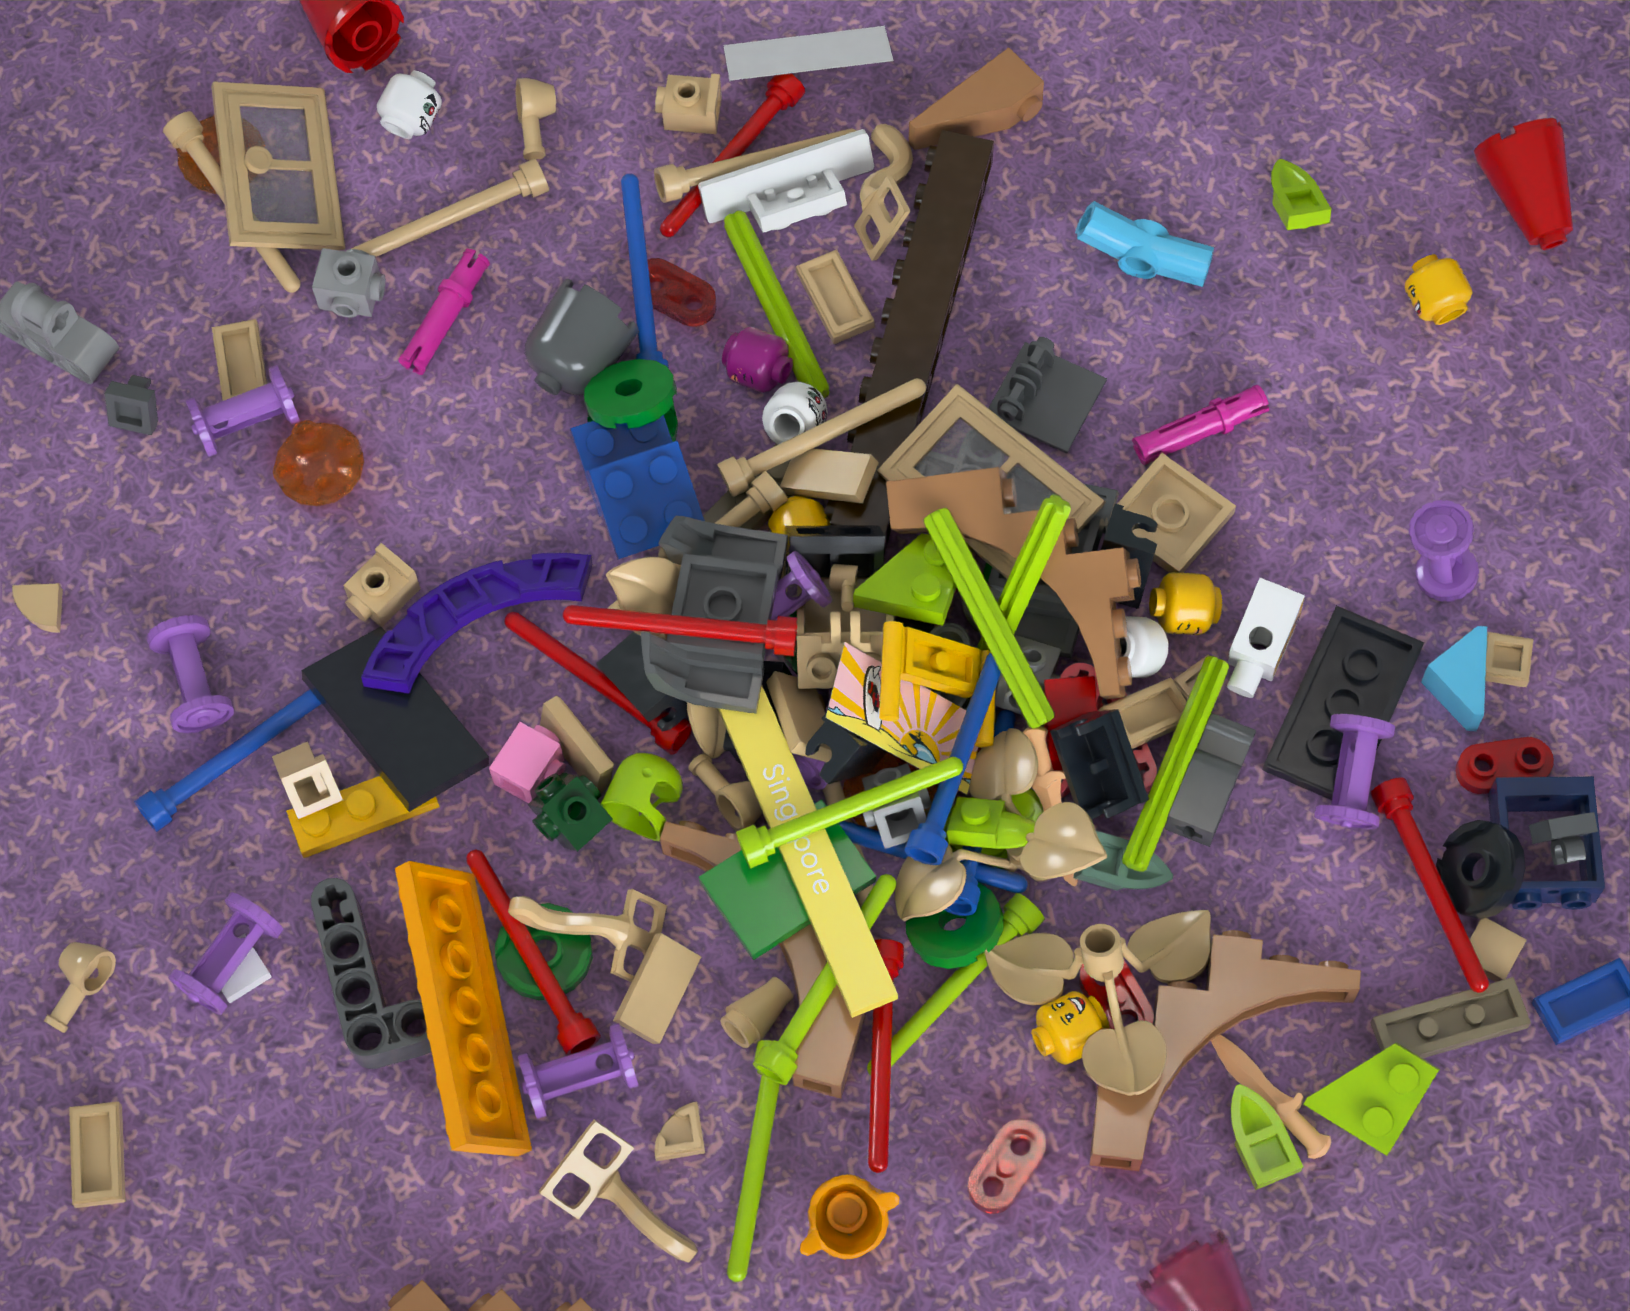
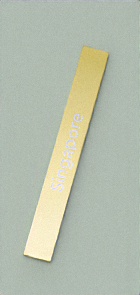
M763 686L761 687L757 714L718 709L769 828L816 811L815 804L792 753H790L785 736ZM824 828L779 846L778 849L851 1017L853 1018L897 1000L898 993L826 829Z

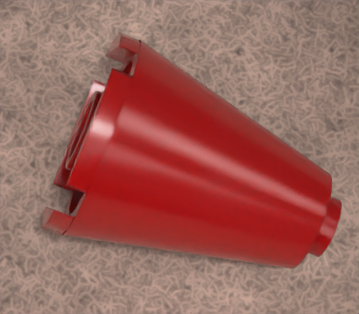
M299 0L328 59L335 67L345 73H353L350 69L362 67L365 71L374 68L385 61L399 44L401 36L397 31L400 21L404 24V16L399 6L393 0Z
M1543 118L1513 126L1515 133L1504 139H1501L1500 133L1490 136L1474 149L1478 165L1530 245H1540L1541 250H1548L1560 246L1567 241L1566 235L1573 230L1563 128L1560 121L1557 123L1555 118Z

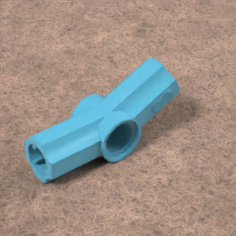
M1095 201L1087 206L1075 231L1078 240L1118 259V266L1124 273L1142 279H1151L1157 274L1203 287L1214 252V247L1169 235L1167 229L1157 222L1146 219L1132 221Z

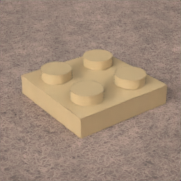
M1163 453L1158 456L1117 503L1124 506L1123 510L1150 517L1158 524L1157 530L1154 533L1140 528L1134 529L1132 532L1139 538H1147L1157 543L1153 562L1169 573H1184L1234 515L1236 509L1235 504Z

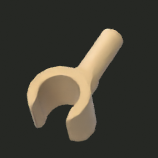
M833 564L830 572L831 592L842 593L841 608L843 611L849 612L853 609L855 589L860 586L856 582L858 566Z

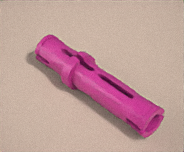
M469 248L465 249L462 258L449 279H443L438 287L440 294L407 348L398 358L399 363L409 370L413 364L415 365L413 372L423 375L427 365L462 307L466 308L473 300L471 293L484 271L490 265L489 260L481 253L475 261L473 257L476 251Z
M1256 384L1241 393L1223 400L1219 397L1209 402V406L1195 413L1172 421L1149 433L1134 437L1132 439L1134 450L1141 463L1147 465L1155 461L1161 453L1167 455L1219 432L1227 434L1234 430L1235 425L1269 412L1267 397L1262 388Z

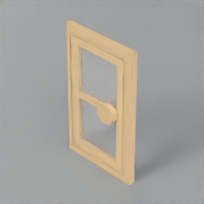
M213 82L211 89L229 245L239 247L344 250L345 242L324 88Z
M959 384L952 388L877 470L878 474L886 481H896L999 467L1007 473V479L1013 478L1015 482L1017 506L1010 507L1011 513L1039 510L1044 499L1050 498L1052 494L1060 495L1062 500L1070 503L1071 511L1068 519L1075 518L1078 533L1106 502ZM964 538L972 551L1008 579L1017 560L1016 558L984 543Z

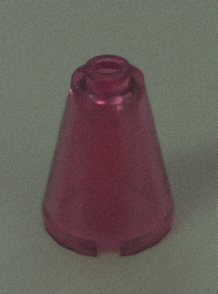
M1222 1229L1209 1233L1214 1243L1210 1244L1207 1242L1201 1246L1196 1240L1151 1269L1149 1272L1154 1281L1149 1283L1148 1280L1140 1278L1135 1284L1140 1293L1158 1311H1254L1228 1238Z

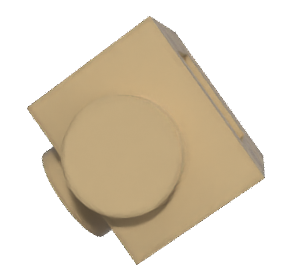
M668 74L666 87H657L655 100L656 113H662L664 130L716 134L722 100L720 74H711V78Z
M381 543L375 548L376 554L343 586L348 597L345 601L347 607L362 621L365 622L371 618L379 626L383 627L421 588L415 571ZM380 580L384 581L380 587L373 588Z
M308 741L272 756L281 782L298 819L343 800L324 754L314 757Z

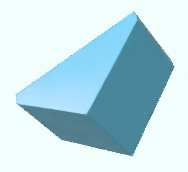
M1477 626L1427 666L1421 681L1467 731L1476 732L1484 716L1487 627Z

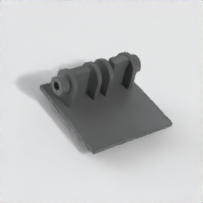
M1039 337L1037 341H1032L1030 344L1024 343L992 400L989 409L1016 431L1068 453L1107 378L1056 356L1053 351L1054 343L1048 338Z

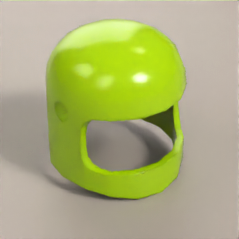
M639 752L627 756L618 767L601 805L613 818L612 822L650 840L660 841L665 822L667 821L656 807L660 803H673L679 800L683 790L680 773L669 761L655 754ZM652 793L659 797L653 804L650 802Z

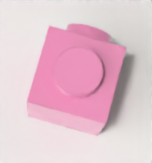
M519 722L489 767L493 783L521 800L530 803L537 796L535 789L542 781L552 774L557 773L560 775L565 771L566 764L563 763L564 756L559 738L553 732L540 725H536L533 729Z

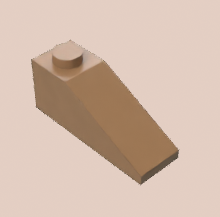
M1008 47L909 122V145L914 150L927 148L930 145L936 146L938 145L942 130L976 137L1010 129L1021 120L1027 122L1035 117L1042 107L1044 81Z

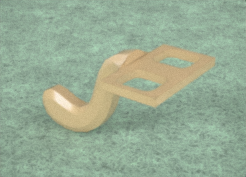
M887 124L876 126L871 133V139L887 156L890 165L871 174L863 182L860 190L862 214L854 224L871 261L879 259L911 212L897 184L904 179L911 169L913 161L912 151L902 133L895 127ZM889 190H891L898 203V212L893 220L884 205V198ZM871 217L880 233L879 241L874 247L866 233V225Z
M628 889L623 914L618 916L555 911L541 906L535 900L526 896L513 897L510 900L508 913L521 923L539 930L572 935H599L607 938L616 947L610 973L632 982L634 976L627 973L623 966L627 947H633L641 951L645 956L654 935L662 932L667 905L634 889ZM637 900L652 906L654 910L650 932L637 927L633 922Z
M594 1119L539 1189V1193L578 1220L595 1198L608 1199L615 1203L632 1224L654 1244L676 1259L689 1263L698 1252L694 1242L660 1220L621 1180L618 1169L634 1147ZM598 1133H604L620 1144L619 1151L605 1166L598 1165L584 1155L585 1147ZM567 1173H573L589 1184L588 1191L574 1206H569L553 1195V1189Z

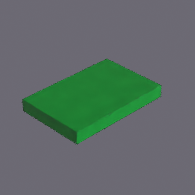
M822 799L815 803L817 810L826 807ZM837 823L825 828L854 895L875 883V873L840 824ZM778 847L775 848V854L767 856L768 862L753 868H749L743 852L740 850L699 876V883L752 960H755L811 924Z

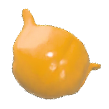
M852 1174L839 1175L828 1179L816 1189L811 1197L807 1212L809 1229L806 1238L800 1244V1252L809 1256L822 1249L829 1255L844 1260L863 1256L875 1249L886 1236L889 1224L888 1211L899 1204V1195L875 1188L867 1180Z

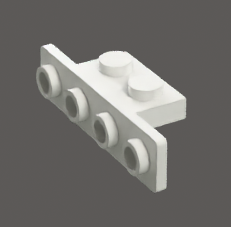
M864 129L700 182L698 188L707 221L714 223L723 220L728 214H733L736 211H751L764 233L770 230L784 229L791 223L812 216L826 215L834 209L846 206L845 192L839 181L874 169L869 136Z

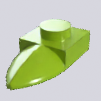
M1278 159L1271 172L1272 204L1286 229H1305L1311 226L1330 223L1331 207L1315 180L1299 166L1284 159Z
M957 797L947 828L948 844L994 849L1024 847L1028 843L1026 835L1034 833L1036 822L1019 814L1007 812L1005 801Z
M1241 1084L1236 1085L1231 1102V1122L1236 1139L1234 1145L1255 1190L1301 1172L1304 1166L1282 1120L1274 1108L1252 1089Z

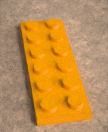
M407 861L395 868L399 887L398 893L403 907L408 932V943L411 948L417 976V989L421 996L427 1026L426 1033L431 1046L436 1071V1083L440 1091L446 1121V1133L449 1137L451 1151L514 1157L532 1151L475 876L473 873Z

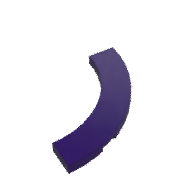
M574 553L532 554V559L503 564L502 560L471 569L449 579L412 604L407 609V615L392 631L387 630L369 657L361 676L363 687L409 694L417 675L433 652L459 629L491 612L521 603L542 600L582 602L593 565L592 555Z

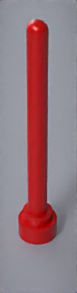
M791 73L774 75L767 83L768 90L765 93V101L712 163L742 156L779 110H786L788 106L794 107L806 92L803 84ZM698 185L691 187L689 192L686 193L661 223L660 232L664 237H673L702 203Z
M578 605L567 606L562 614L564 621L572 625L765 644V649L774 650V655L794 656L797 617L778 616L777 620H767V624Z
M510 612L505 616L504 623L509 630L650 728V735L655 738V744L664 751L674 755L689 739L693 731L690 721L684 718L670 730L661 731L657 723L661 718L667 716L668 712L661 713L658 717L648 722L598 668L518 612Z
M1398 777L1387 780L1376 786L1370 793L1377 811L1380 814H1385L1387 819L1393 820L1469 987L1474 992H1484L1489 986V980L1410 812L1413 809L1411 802L1414 799V795L1405 778Z
M477 849L470 851L466 857L469 868L559 1022L556 1026L559 1032L557 1040L567 1056L592 1047L601 1038L592 1019L585 1018L581 1012H575L526 925L508 913L511 899L485 854Z
M890 939L874 940L893 982L894 978L899 975V970L904 966V945ZM893 1001L873 1009L868 1166L875 1173L884 1172L888 1167Z

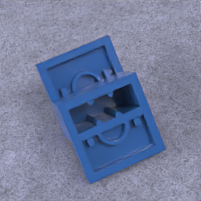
M664 415L656 421L638 428H628L627 423H615L617 429L606 428L594 421L570 428L599 517L603 516L617 559L660 546L659 541L675 516L705 521L678 440L672 441Z

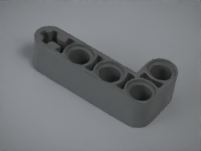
M327 878L319 882L311 894V907L344 1040L354 1060L362 1067L377 1069L432 1052L426 1032L416 1037L406 1034L407 1028L412 1022L419 1019L425 1020L421 1000H409L386 1007L361 906L351 886L345 880L339 878ZM341 899L340 910L345 923L337 924L331 912L333 907L332 901ZM346 943H356L359 945L357 952L348 959L336 957L337 951L342 945ZM357 988L370 989L369 997L364 1002L355 1005L347 1003V999L353 990ZM369 1033L382 1035L381 1042L376 1048L367 1051L359 1049L360 1040Z

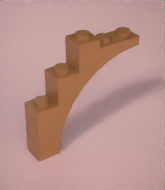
M999 467L886 482L891 529L897 533H928L924 525V518L936 510L947 508L950 510L964 538L973 539L1002 550L1016 559L1039 511L1011 513L1010 507L1017 506L1015 482L1013 478L1007 479V473ZM1067 518L1040 578L1057 593L1078 624L1093 659L1100 697L1105 699L1126 697L1125 686L1132 685V670L1129 657L1121 656L1120 638L1127 637V624L1124 609H1116V602L1135 600L1133 588L1141 587L1138 559H1130V553L1124 548L1072 554L1071 547H1078L1079 545L1078 528L1075 518Z
M680 821L679 825L665 822L660 837L662 853L664 855L696 866L705 872L742 850L735 833H727L725 837L707 833L705 827L690 821ZM811 924L779 944L793 975L799 1007L827 963V959ZM837 984L797 1048L798 1058L795 1061L797 1069L793 1074L794 1086L842 1099L867 1012L852 1018Z
M1238 930L1224 931L1222 935L1213 934L1207 966L1206 990H1197L1195 984L1185 981H1172L1167 986H1158L1155 997L1153 1025L1164 1038L1167 1058L1164 1071L1157 1083L1146 1092L1132 1096L1106 1089L1097 1084L1089 1165L1139 1171L1143 1161L1148 1130L1161 1098L1181 1069L1211 1040L1240 1022L1276 1008L1311 1002L1354 1003L1360 990L1361 970L1348 969L1349 966L1340 961H1322L1319 965L1299 963L1298 958L1289 955H1273L1269 960L1261 959L1263 940L1252 939L1249 933Z

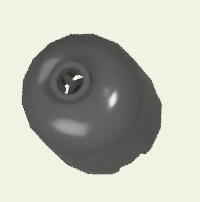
M566 279L561 283L525 342L526 359L531 369L537 374L534 381L552 395H558L560 391L571 395H584L585 387L591 378L606 367L616 364L639 333L638 326L634 321H630L626 325L617 317L622 310L617 304L588 285L584 284L580 292L572 289L574 284L570 279Z

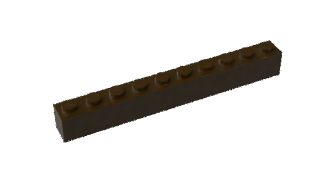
M945 130L941 131L938 145H930L927 152L924 171L929 172L927 184L919 183L917 187L914 209L919 210L916 222L908 221L905 229L903 247L908 248L905 260L897 259L892 285L897 286L894 299L887 297L881 316V324L886 325L883 338L875 337L870 355V363L875 364L872 377L864 376L858 402L863 404L916 378L925 382L926 391L922 396L848 431L847 443L853 444L851 452L871 454L879 463L863 503L828 500L825 511L830 521V526L879 525L885 535L884 554L892 529L886 486L888 481L881 477L877 470L922 421L993 163L994 141Z

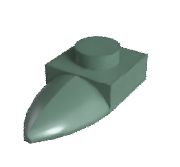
M1096 831L1107 853V858L1086 869L1075 872L1073 877L1077 880L1118 891L1123 888L1137 890L1154 888L1172 880L1173 874L1167 865L1154 853L1147 870L1144 872L1126 867L1122 863V859L1129 840Z

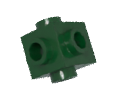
M557 773L552 774L535 789L537 796L528 804L537 815L532 820L534 825L549 841L552 842L554 839H557L564 848L577 852L613 820L598 802V799L602 796L600 791L584 775L578 778L576 775L567 773L560 775Z

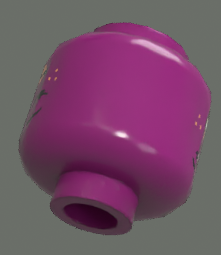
M746 327L739 333H733L727 340L722 353V364L726 367V373L730 380L762 393L771 391L778 383L783 384L786 382L792 370L793 360L788 357V345L782 337L756 327Z

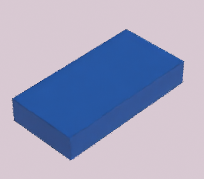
M1621 958L1596 968L1532 1000V1005L1555 1045L1630 1011V973Z

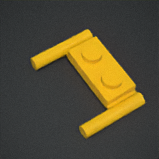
M885 622L883 624L879 719L884 721H896L899 719L901 680L962 698L972 697L986 657L990 651L980 650L979 648L914 628L904 627L900 622ZM996 688L975 742L976 747L994 746Z

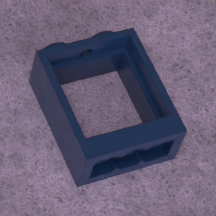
M1594 776L1496 778L1488 793L1490 822L1503 825L1509 830L1508 812L1574 811V815L1594 812L1598 832L1580 836L1586 853V859L1579 860L1581 881H1524L1511 903L1512 907L1517 910H1532L1541 907L1542 903H1561L1562 908L1574 910L1587 908L1592 903H1596L1605 889Z

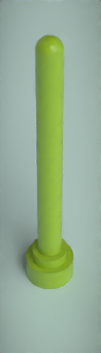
M950 757L768 830L766 826L756 829L755 825L736 831V836L749 868L768 862L767 856L775 854L776 847L958 776L963 771V763L957 757Z
M883 874L878 878L860 907L869 929L875 923L896 888V880L890 874ZM828 962L820 972L779 1041L773 1040L769 1047L763 1046L753 1062V1066L760 1073L779 1084L787 1085L796 1071L797 1065L795 1061L798 1055L795 1051L837 984Z
M1016 893L1003 906L1004 929L997 945L1005 944L1013 940L1015 936L1021 937L1025 933L1032 934L1045 920L1041 911L1020 893ZM985 951L976 956L978 961L968 966L959 967L892 1037L891 1067L988 966ZM870 1060V1061L868 1062V1064H867V1071H868V1073H869L870 1076H871V1060Z
M760 1040L757 1042L754 1060L763 1046H770L771 1040ZM758 1070L757 1073L761 1075L727 1267V1276L733 1282H740L747 1275L780 1087L779 1083L769 1079Z

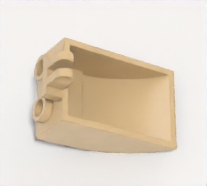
M856 577V582L861 585L869 577ZM821 578L832 597V602L824 608L811 599L797 609L798 689L833 688L844 642L882 663L883 624L888 621H894L893 615L855 608L854 602L851 611H843L841 608L842 593L831 592L830 578ZM799 585L797 586V596L802 592Z

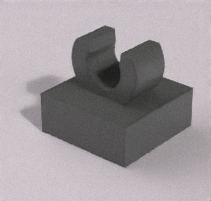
M132 375L128 384L110 382L104 393L109 426L148 435L153 434L158 424L155 390L148 389L151 384V378Z
M1594 812L1553 818L1529 825L1532 844L1551 841V857L1554 865L1573 863L1586 859L1585 847L1580 836L1598 832Z

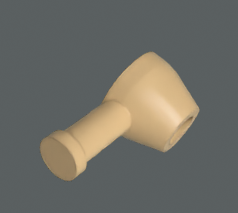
M517 78L515 95L518 120L522 123L525 146L523 156L526 160L542 159L546 154L545 148L542 146L539 119L555 113V89L553 85L535 79Z
M705 753L698 755L691 761L689 770L693 775L698 776L715 795L721 814L735 831L749 827L758 820L763 812L749 780L730 784L712 764V759Z
M79 942L69 944L60 955L59 967L69 980L70 985L50 1015L47 1014L44 1022L65 1033L69 1028L67 1024L85 996L99 992L114 972L116 964L114 954L98 945ZM97 968L99 972L98 976L96 978H89L93 971Z

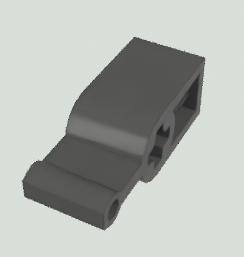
M1211 713L1168 814L1165 830L1210 847L1255 736V729Z

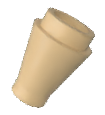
M772 977L766 984L727 1006L725 1009L726 1015L720 1020L721 1025L735 1043L743 1048H748L753 1043L757 1044L758 1041L763 1040L784 1007L793 999V994L783 981L777 977Z

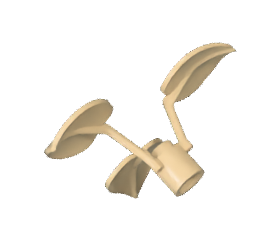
M660 557L637 558L622 563L606 573V577L615 591L621 610L672 614L680 571L671 561ZM783 566V571H782V577H781V578L784 577V566ZM634 631L636 634L641 636L642 631ZM646 632L667 640V634ZM687 702L689 721L700 748L712 759L719 757L725 751L723 744L726 726L718 708L699 706Z
M1009 728L1007 731H1002L994 737V746L982 748L975 758L969 785L971 795L974 798L1002 799V801H1005V808L1008 812L1021 815L1013 804L1011 795L1021 794L1029 790L1036 778L1038 758L1030 739L1020 730ZM1059 803L1048 808L1038 817L1034 826V833L1026 835L1028 843L1024 847L1006 849L1008 855L1006 859L964 849L956 850L953 853L949 844L940 865L924 864L908 856L899 871L896 881L895 904L897 914L905 922L911 918L937 914L952 905L962 893L966 882V869L960 862L961 860H971L1003 867L1010 872H1014L1019 868L1033 880L1045 881L1086 869L1106 859L1107 853L1097 836L1094 824L1088 813L1075 803Z
M1195 910L1153 920L1141 926L1133 933L1127 947L1125 939L1120 937L1114 927L1107 924H1095L1088 927L1080 937L1081 948L1074 950V956L1070 945L1063 938L1050 933H1033L1015 938L1005 944L996 945L989 953L986 949L985 956L991 975L997 985L1009 997L1027 1005H1044L1058 999L1064 990V979H1074L1082 964H1084V969L1090 977L1104 982L1115 1029L1099 1030L1087 1039L1082 1050L1083 1066L1091 1080L1098 1085L1129 1096L1139 1095L1153 1087L1161 1077L1167 1058L1166 1044L1160 1031L1150 1022L1137 1021L1125 1027L1123 1026L1114 978L1123 969L1124 957L1139 973H1144L1150 969L1153 977L1163 983L1168 984L1172 981L1187 982L1194 979L1204 971L1209 962L1211 915L1209 910Z

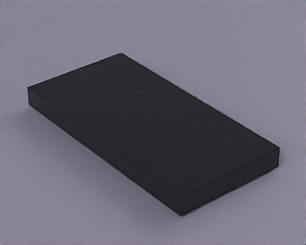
M1336 605L1262 770L1332 800L1343 733L1330 727L1331 716L1334 714H1352L1390 722L1424 642ZM1378 739L1377 749L1382 739Z
M380 626L301 670L302 680L410 812L489 766V756L420 672L409 694L363 687L361 679L363 671L378 642L386 633Z

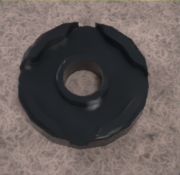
M1475 820L1462 824L1448 836L1443 844L1446 850L1443 853L1442 859L1437 858L1436 868L1459 914L1478 919L1497 915L1512 903L1522 886L1526 869L1524 850L1517 836L1503 825L1484 820ZM1484 858L1485 870L1479 879L1474 880V866L1478 860Z

